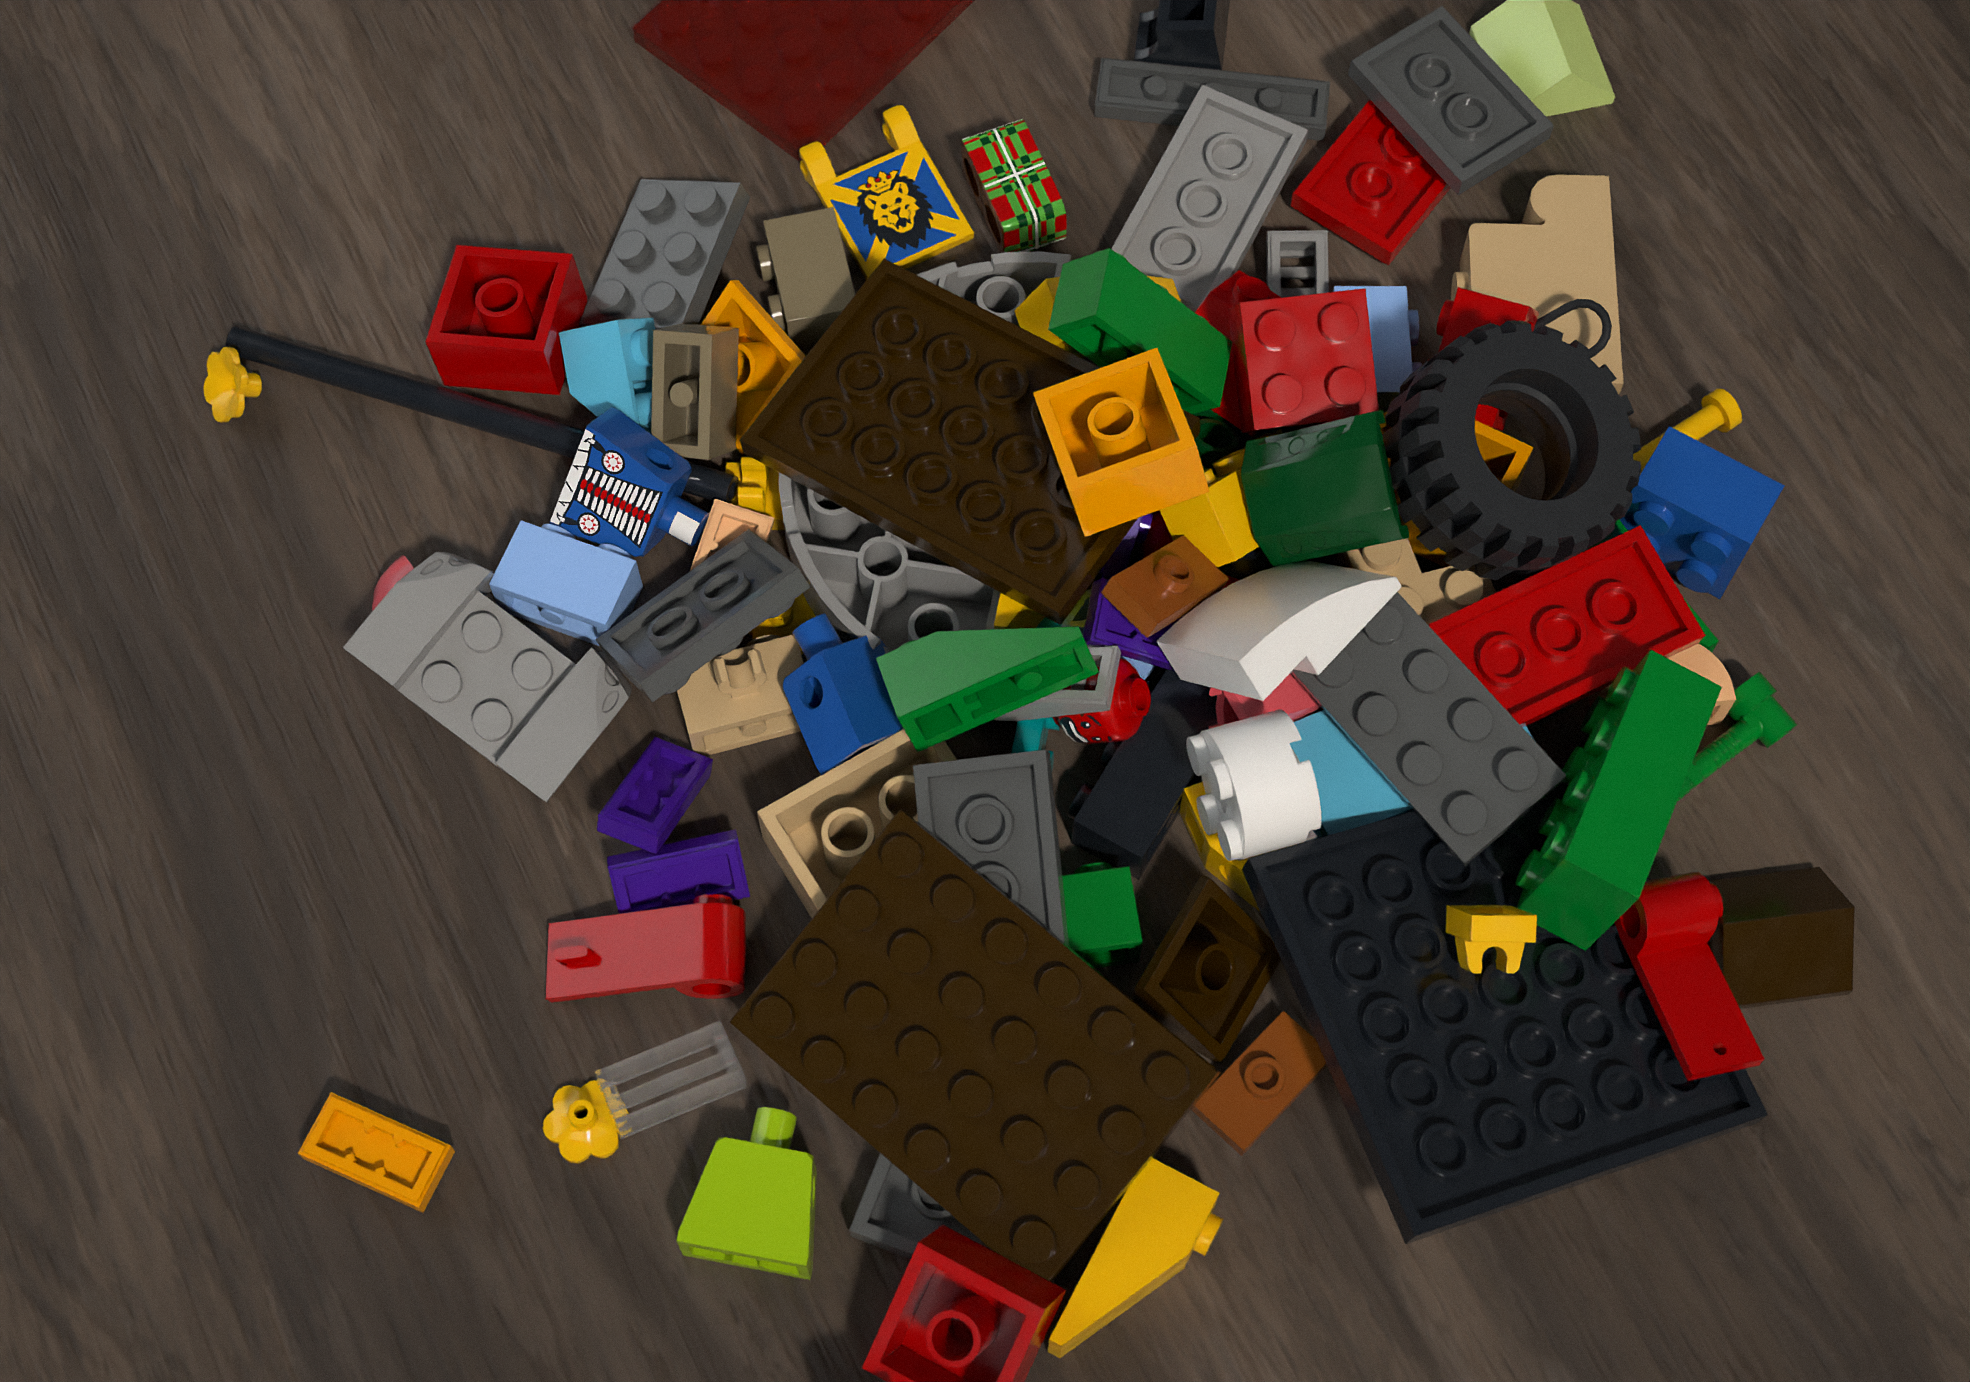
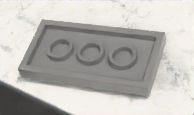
M1202 85L1115 241L1112 250L1123 255L1130 264L1146 276L1173 279L1181 303L1195 313L1209 292L1238 271L1307 142L1308 129Z

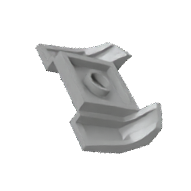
M435 552L393 586L343 648L484 758L512 776L547 803L630 697L632 687L604 652H597L591 647L580 661L575 664L487 598L486 595L491 592L489 583L495 572L457 555Z

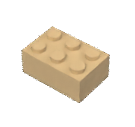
M903 729L757 811L764 842L811 918L815 916L899 810L905 811L918 822L913 765L957 760L945 741L917 752Z

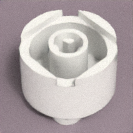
M1281 709L1203 730L1200 734L1186 739L1187 753L1191 766L1197 776H1202L1206 795L1197 797L1196 800L1202 826L1207 835L1218 833L1221 849L1228 861L1235 859L1243 860L1315 839L1317 835L1313 831L1321 829V805L1310 760L1299 762L1297 755L1292 750L1290 743L1302 739L1292 719Z

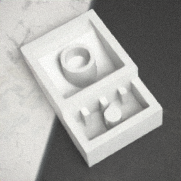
M1305 561L1284 564L1257 572L1232 583L1207 598L1178 620L1156 642L1180 680L1264 701L1293 669L1319 675L1402 586L1397 577L1320 562Z

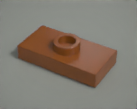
M1183 535L1111 577L1101 593L1148 638L1193 610L1207 598L1221 591L1229 578Z
M1282 1011L1202 1095L1192 1108V1111L1238 1154L1243 1156L1327 1067L1316 1039L1287 1013Z

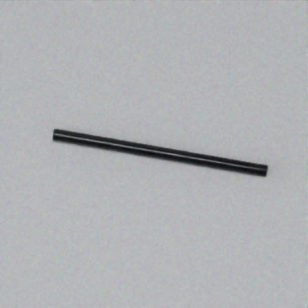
M234 326L227 336L226 347L235 348L240 358L572 459L575 458L585 432L583 429L241 326ZM689 462L692 471L683 492L711 501L718 499L730 504L732 503L738 487L737 476Z

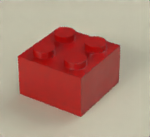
M456 245L425 340L444 386L560 395L566 371L559 332L580 328L579 322L588 301L573 254Z
M1366 288L1240 302L1228 309L1242 434L1320 425L1379 411Z
M942 1225L918 1242L862 1368L886 1382H1025L1066 1290L951 1228Z

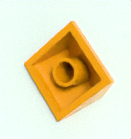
M730 280L701 325L739 328L736 448L741 454H745L740 442L741 437L806 356L740 281Z

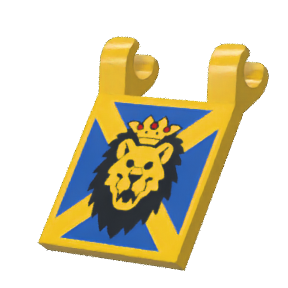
M903 105L894 106L883 112V120L886 122L883 125V134L895 151L840 176H836L830 159L820 142H813L799 149L800 157L802 158L800 170L804 178L816 191L825 209L834 207L840 235L866 280L883 259L907 269L974 239L972 228L921 143L911 117Z

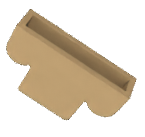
M1547 176L1539 180L1532 188L1521 224L1474 223L1469 227L1459 262L1460 272H1454L1451 300L1454 301L1459 287L1530 306L1539 312L1537 319L1576 299H1591L1601 304L1609 313L1612 324L1611 337L1605 348L1590 359L1598 367L1604 364L1608 366L1617 378L1612 384L1619 394L1624 383L1609 176ZM1588 308L1572 310L1545 325L1564 333L1562 341L1567 344L1577 340L1588 349L1598 342L1602 335L1603 327L1600 317Z

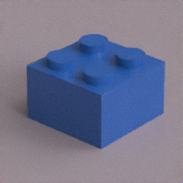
M1669 426L1640 474L1638 486L1634 487L1631 491L1632 503L1626 515L1619 520L1628 531L1640 525L1642 526L1667 571L1676 576L1685 587L1695 592L1709 593L1721 599L1785 485Z

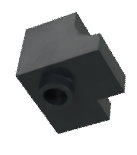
M1160 0L1158 8L1140 13L1134 61L1222 70L1230 0Z

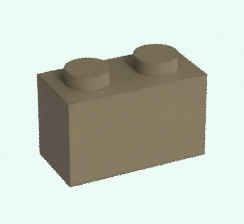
M834 207L764 220L766 244L756 246L763 282L774 280L777 295L767 296L770 315L782 330H786L788 337L801 351L812 349L855 295Z
M681 323L653 330L651 434L681 457L710 460L736 450L739 328Z

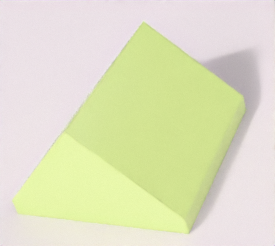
M1507 0L1471 26L1470 36L1546 117L1612 104L1614 102L1615 95L1588 25L1580 5L1574 1Z

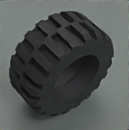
M1506 321L1501 326L1489 323L1474 328L1464 337H1458L1410 374L1399 387L1400 395L1391 401L1385 416L1386 425L1392 428L1383 433L1382 437L1387 458H1390L1391 462L1389 469L1393 488L1397 491L1401 504L1397 506L1399 515L1404 523L1410 520L1413 521L1421 532L1416 538L1430 552L1440 548L1446 553L1443 560L1461 571L1475 565V574L1481 578L1498 580L1505 575L1513 580L1529 578L1587 550V548L1602 541L1614 530L1615 522L1626 515L1632 503V493L1629 490L1638 486L1641 463L1633 460V454L1641 450L1639 429L1631 428L1628 416L1633 414L1634 410L1627 394L1619 396L1612 384L1617 379L1606 364L1598 367L1589 358L1593 353L1590 349L1577 340L1567 344L1562 341L1564 333L1553 328L1541 325L1532 332L1531 324L1525 321ZM1478 404L1493 406L1509 413L1520 421L1535 439L1545 467V486L1541 500L1531 499L1512 491L1501 483L1486 465L1479 451L1475 436V414Z

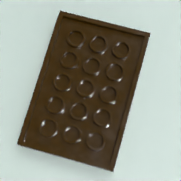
M886 259L881 261L740 439L743 452L746 455L1059 625L1064 622L1138 519L1136 518L1095 534L1084 536L1033 392L1094 371L1100 367ZM1183 410L1195 440L1200 433V418Z
M902 810L896 813L729 1021L990 1249L1050 1282H1053L1221 1073L908 813Z

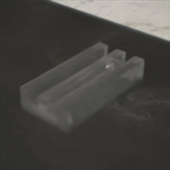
M721 1021L595 1071L597 1084L604 1095L607 1108L614 1119L620 1139H624L746 1088L745 1075ZM714 1045L717 1049L718 1054L662 1075L657 1079L623 1093H618L616 1088L618 1084ZM723 1069L727 1072L723 1076L630 1114L626 1112V1109Z

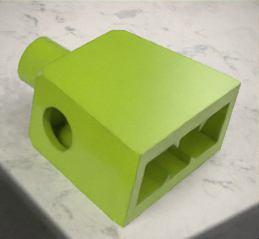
M761 1107L756 1112L750 1142L727 1137L718 1138L678 1231L676 1242L683 1256L811 1280L814 1248L816 1165L813 1155L790 1149L797 1120L794 1114L776 1108Z

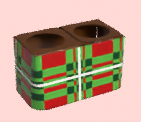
M1023 119L961 140L963 174L1000 253L1030 252L1066 239L1067 227L1064 203Z

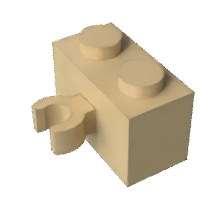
M778 635L760 636L748 642L745 647L732 650L722 656L714 657L692 673L688 682L677 690L693 752L708 756L801 731L782 688L784 678L804 664L794 635L785 637Z

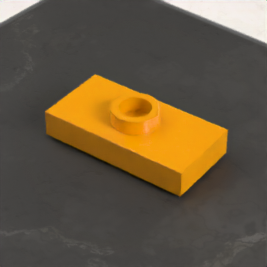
M331 1092L298 1154L306 1161L423 1213L455 1150L445 1142Z

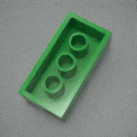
M1650 650L1634 670L1624 666L1619 671L1609 688L1606 699L1600 696L1595 699L1580 728L1582 732L1588 734L1583 748L1577 746L1573 750L1562 770L1566 774V780L1563 783L1567 784L1562 800L1558 797L1553 799L1539 824L1538 832L1546 836L1540 852L1535 849L1532 850L1521 867L1515 885L1524 889L1516 908L1537 915V926L1586 951L1639 899L1722 686Z

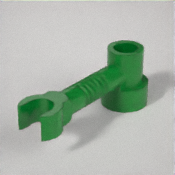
M1761 672L1756 673L1734 690L1736 701L1728 714L1736 724L1696 753L1678 801L1757 739L1768 749L1798 725L1773 697L1777 690Z

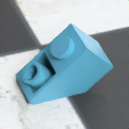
M654 318L614 320L559 332L569 393L597 417L610 407H614L650 434L652 423Z

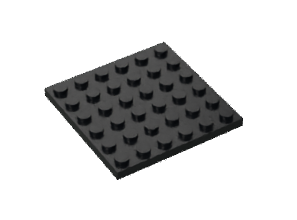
M1561 783L1465 867L1415 811L1251 857L1242 867L1246 881L1405 1244L1757 1124L1768 1116L1746 1069L1687 1081L1619 937L1615 923L1586 951L1536 925V943H1525L1520 967L1516 973H1505L1496 969L1497 952L1495 947H1490L1484 952L1481 973H1472L1460 967L1455 936L1446 933L1447 905H1510L1517 907L1524 890L1515 885L1517 876L1532 850L1535 849L1540 852L1546 836L1538 832L1539 824L1553 799L1558 797L1562 800L1567 788L1565 783ZM1648 874V877H1647L1646 881H1647V880H1651L1649 874Z

